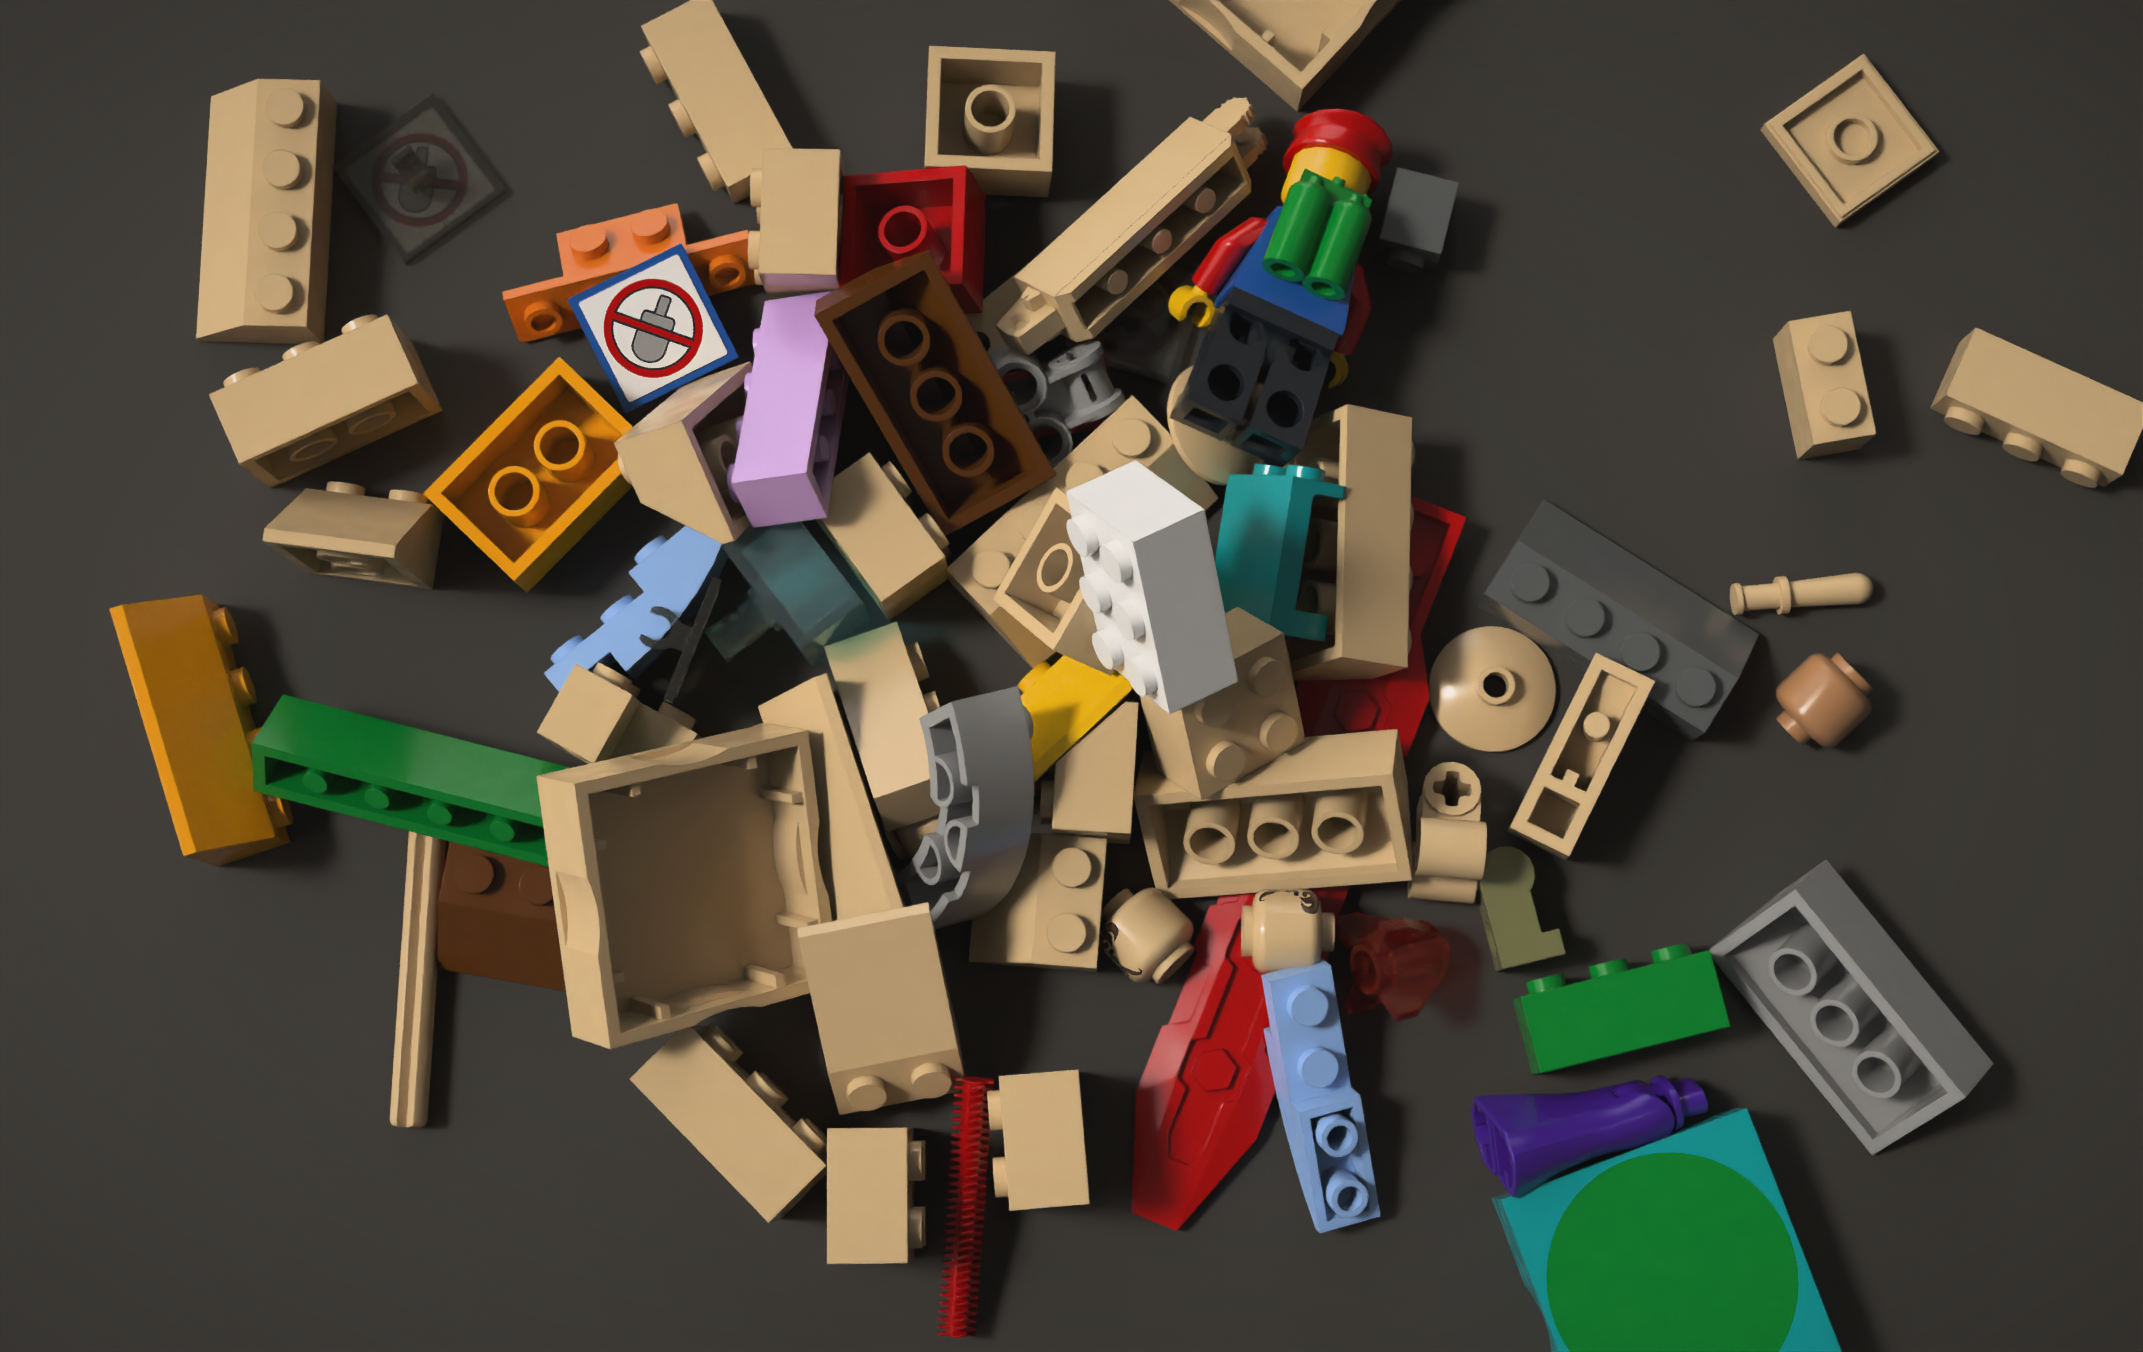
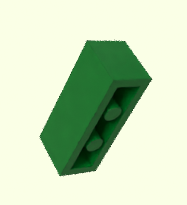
M1689 942L1650 951L1654 963L1651 965L1629 970L1625 957L1589 966L1590 980L1566 985L1564 973L1526 982L1529 995L1512 1000L1532 1074L1544 1073L1730 1027L1710 950L1692 954Z

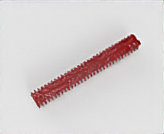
M955 1077L956 1081H962L963 1084L954 1085L955 1089L962 1090L961 1093H954V1097H960L962 1100L953 1101L954 1105L961 1106L960 1109H953V1113H959L961 1116L952 1117V1121H958L960 1124L952 1125L951 1128L960 1130V1132L951 1133V1137H957L959 1140L950 1141V1145L958 1146L957 1149H950V1153L958 1154V1156L949 1157V1161L957 1162L956 1165H949V1169L957 1170V1172L948 1173V1177L956 1178V1180L948 1181L947 1184L956 1186V1188L947 1189V1193L955 1194V1196L946 1197L947 1201L954 1202V1204L946 1205V1209L954 1210V1212L945 1213L946 1217L953 1218V1220L945 1221V1225H951L953 1228L944 1229L945 1233H950L952 1236L944 1237L943 1239L944 1241L952 1242V1244L943 1245L944 1249H949L951 1252L942 1253V1256L950 1258V1260L942 1261V1264L949 1265L950 1268L941 1269V1272L949 1273V1276H942L941 1280L949 1281V1283L940 1285V1288L948 1289L947 1292H940V1296L948 1297V1299L939 1300V1304L947 1305V1307L938 1309V1312L947 1314L938 1316V1320L946 1321V1323L937 1324V1328L945 1329V1331L937 1332V1335L951 1336L953 1339L975 1336L974 1331H976L975 1315H977L976 1307L978 1305L976 1299H978L977 1291H979L980 1252L982 1250L981 1236H983L982 1220H984L983 1204H985L984 1196L986 1195L984 1188H986L985 1180H987L985 1172H987L986 1164H988L986 1156H988L989 1150L987 1148H989L988 1140L990 1139V1134L988 1133L990 1132L987 1091H993L992 1084H994V1080L992 1078Z

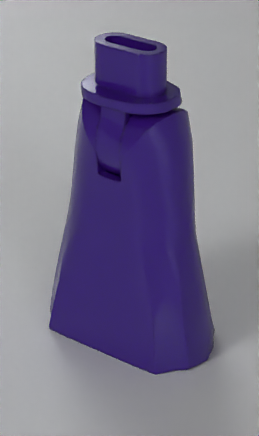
M1657 1075L1651 1078L1650 1085L1641 1080H1632L1603 1088L1571 1093L1475 1096L1473 1098L1471 1116L1476 1142L1483 1163L1493 1175L1499 1174L1502 1186L1512 1197H1517L1587 1160L1613 1152L1638 1148L1667 1137L1683 1127L1684 1118L1706 1113L1708 1104L1704 1091L1691 1078L1670 1082L1663 1075Z

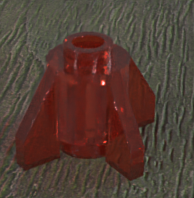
M1359 912L1334 917L1336 935L1346 949L1353 948L1350 954V968L1356 985H1352L1344 1004L1349 1015L1371 1010L1380 1003H1383L1395 1022L1417 1017L1447 973V966L1450 962V948L1445 936L1435 926L1424 920L1414 921L1404 917L1387 919Z

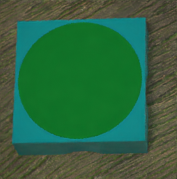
M1747 1108L1726 1110L1683 1126L1667 1137L1593 1165L1570 1168L1517 1197H1512L1506 1192L1492 1198L1523 1283L1536 1301L1545 1320L1549 1333L1551 1352H1842Z

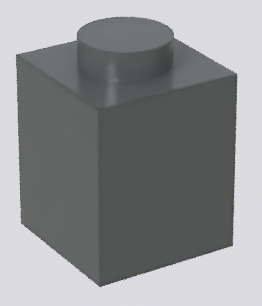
M1398 167L1391 186L1374 255L1387 258V265L1404 272L1421 273L1423 268L1435 270L1442 253L1459 182Z

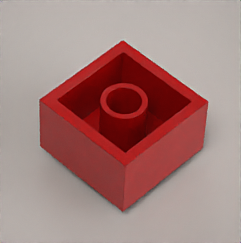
M962 165L844 175L839 287L874 268L929 250L965 314L983 313L986 195L968 167Z

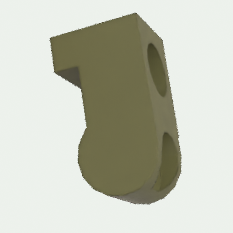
M1511 846L1498 847L1489 851L1486 854L1482 880H1477V902L1496 972L1566 954L1559 929L1541 932L1530 891L1535 880L1534 866L1524 852Z

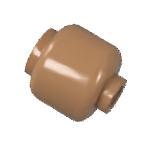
M1838 652L1831 659L1824 654L1816 653L1809 656L1776 688L1777 701L1784 709L1776 720L1802 746L1812 738L1821 746L1827 748L1835 747L1870 715L1872 705L1867 695L1874 689Z

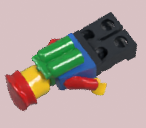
M1324 109L1312 112L1299 119L1292 131L1294 139L1283 157V167L1287 175L1281 192L1283 206H1277L1266 219L1251 217L1217 239L1192 276L1195 286L1185 285L1179 287L1169 298V312L1179 322L1184 320L1189 307L1197 302V306L1191 316V321L1197 327L1210 325L1185 388L1178 396L1169 418L1220 441L1236 428L1230 445L1279 467H1284L1303 450L1330 360L1336 367V374L1333 380L1330 381L1328 389L1342 384L1346 379L1348 363L1344 356L1355 353L1372 310L1364 270L1357 261L1372 221L1369 212L1372 199L1368 198V195L1379 184L1381 169L1389 164L1393 153L1392 142L1384 128L1372 118L1357 111ZM1211 295L1217 296L1214 303L1210 299Z

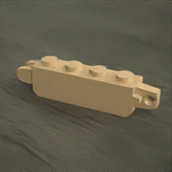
M1233 97V99L1227 100L1226 103L1221 104L1220 108H1216L1203 121L1189 117L1014 277L1023 294L996 324L1006 345L1017 349L1022 354L1030 355L1044 343L1053 340L1059 335H1063L1075 342L1093 339L1251 193V179L1246 169L1258 159V155L1263 154V151L1267 149L1266 145H1268L1264 133H1261L1259 126L1256 128L1247 127V125H1251L1250 122L1255 120L1254 116H1256L1252 104H1249L1247 97Z

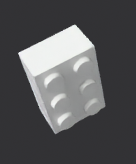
M1136 460L1066 491L1072 517L1067 520V532L1072 545L1081 557L1084 576L1079 580L1080 590L1086 604L1093 611L1097 632L1092 634V644L1103 666L1109 670L1114 668L1130 682L1139 696L1144 697L1147 695L1168 714L1174 713L1238 682L1205 509Z

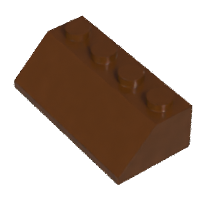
M929 250L874 268L816 300L814 313L816 320L930 515L945 536L1056 476L1054 468Z
M450 842L438 898L437 969L566 992L549 867Z

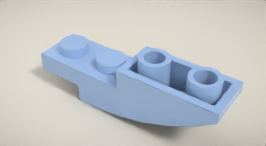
M685 526L669 540L665 536H659L638 552L634 558L638 565L628 572L644 592L635 600L631 595H627L611 605L600 618L604 625L585 640L581 635H577L560 646L550 659L554 665L544 672L545 676L560 692L575 664L593 673L598 663L611 668L618 662L635 680L664 654L705 603L724 568L734 541L722 544L688 526Z
M1321 959L1315 965L1281 969L1262 974L1261 978L1270 1027L1263 1029L1269 1063L1290 1150L1315 1229L1319 1233L1380 1217L1361 1095L1351 1088L1331 965Z

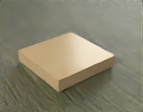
M1862 54L1767 121L1760 129L1835 228L1928 163L1939 153V150L1865 54Z

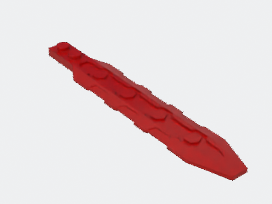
M1411 496L1414 520L1410 530L1409 565L1412 569L1413 581L1409 592L1408 628L1411 632L1412 643L1408 654V668L1373 679L1299 681L1295 690L1305 737L1398 729L1403 757H1407L1430 699L1421 632L1467 517ZM1350 885L1309 888L1308 890L1317 894L1322 912L1334 913L1336 923ZM1256 893L1219 895L1216 905L1209 906L1193 946L1197 953L1169 1024L1162 1025L1136 1090L1131 1213L1175 1231L1182 1226L1256 1141L1276 1091L1263 1031L1264 1028L1270 1027L1261 975L1264 973H1260L1255 969L1252 957H1242L1241 953L1242 905H1252ZM1321 952V959L1327 961L1329 952Z

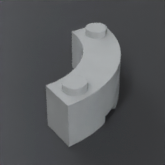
M1018 686L952 701L919 718L928 755L930 797L940 807L936 831L924 835L914 858L904 869L897 872L896 876L906 907L929 903L935 930L979 918L994 909L1012 888L1026 856L1034 806V774L1030 743L1033 736V721L1029 711L1022 704Z

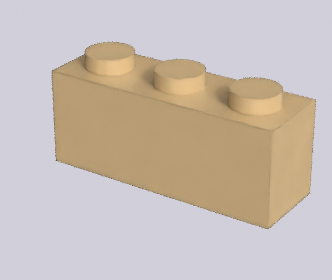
M690 0L641 26L649 46L639 52L656 85L668 80L677 100L668 104L684 137L687 138L696 133L706 153L697 157V160L713 191L725 186L733 203L736 204L750 196L752 168L762 169L763 148H793L713 0Z
M1974 328L1959 342L1930 409L1945 415L1944 422L1950 427L1970 435H1979L1980 432L2003 441L2002 448L2009 454L2027 461L2043 459L2062 468L2060 473L2067 480L2089 488H2095L2097 485L2104 487L2123 475L2143 429V402L1979 328Z
M896 621L824 646L874 801L887 833L939 815L940 807L930 797L928 755L919 718L940 708L935 691L922 695L918 682L930 678L918 642L905 645Z

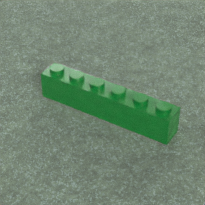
M284 694L252 742L253 790L255 792L549 867L536 776L571 767Z

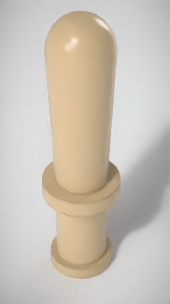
M1849 573L1788 582L1786 576H1777L1774 578L1773 583L1747 586H1741L1740 583L1731 584L1730 604L1734 615H1742L1743 611L1775 609L1777 614H1788L1791 607L1855 605L1864 603L1871 597L1873 583L1870 578L1861 573Z

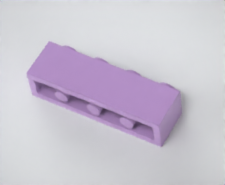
M832 291L765 301L760 328H756L753 332L755 357L752 372H748L744 380L746 396L744 416L738 418L736 422V439L738 444L735 464H730L727 470V485L730 496L735 503H741L752 528L827 518L850 377L814 316L816 300Z

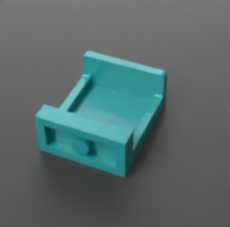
M1255 464L1253 475H1229L1215 556V565L1225 613L1239 607L1284 633L1285 637L1325 642L1328 616L1295 609L1313 498L1344 500L1346 486L1324 482L1325 470L1299 465H1287V468Z

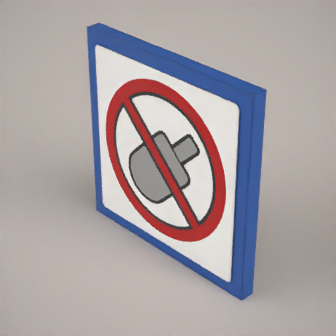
M682 243L567 299L625 413L739 357Z

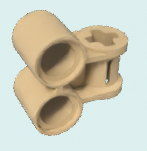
M1456 762L1441 763L1433 767L1425 777L1422 795L1419 798L1416 809L1415 841L1412 842L1413 880L1407 881L1408 899L1474 903L1477 880H1482L1487 850L1486 822L1480 821V780L1474 771L1464 764ZM1444 796L1451 797L1452 806L1445 805Z

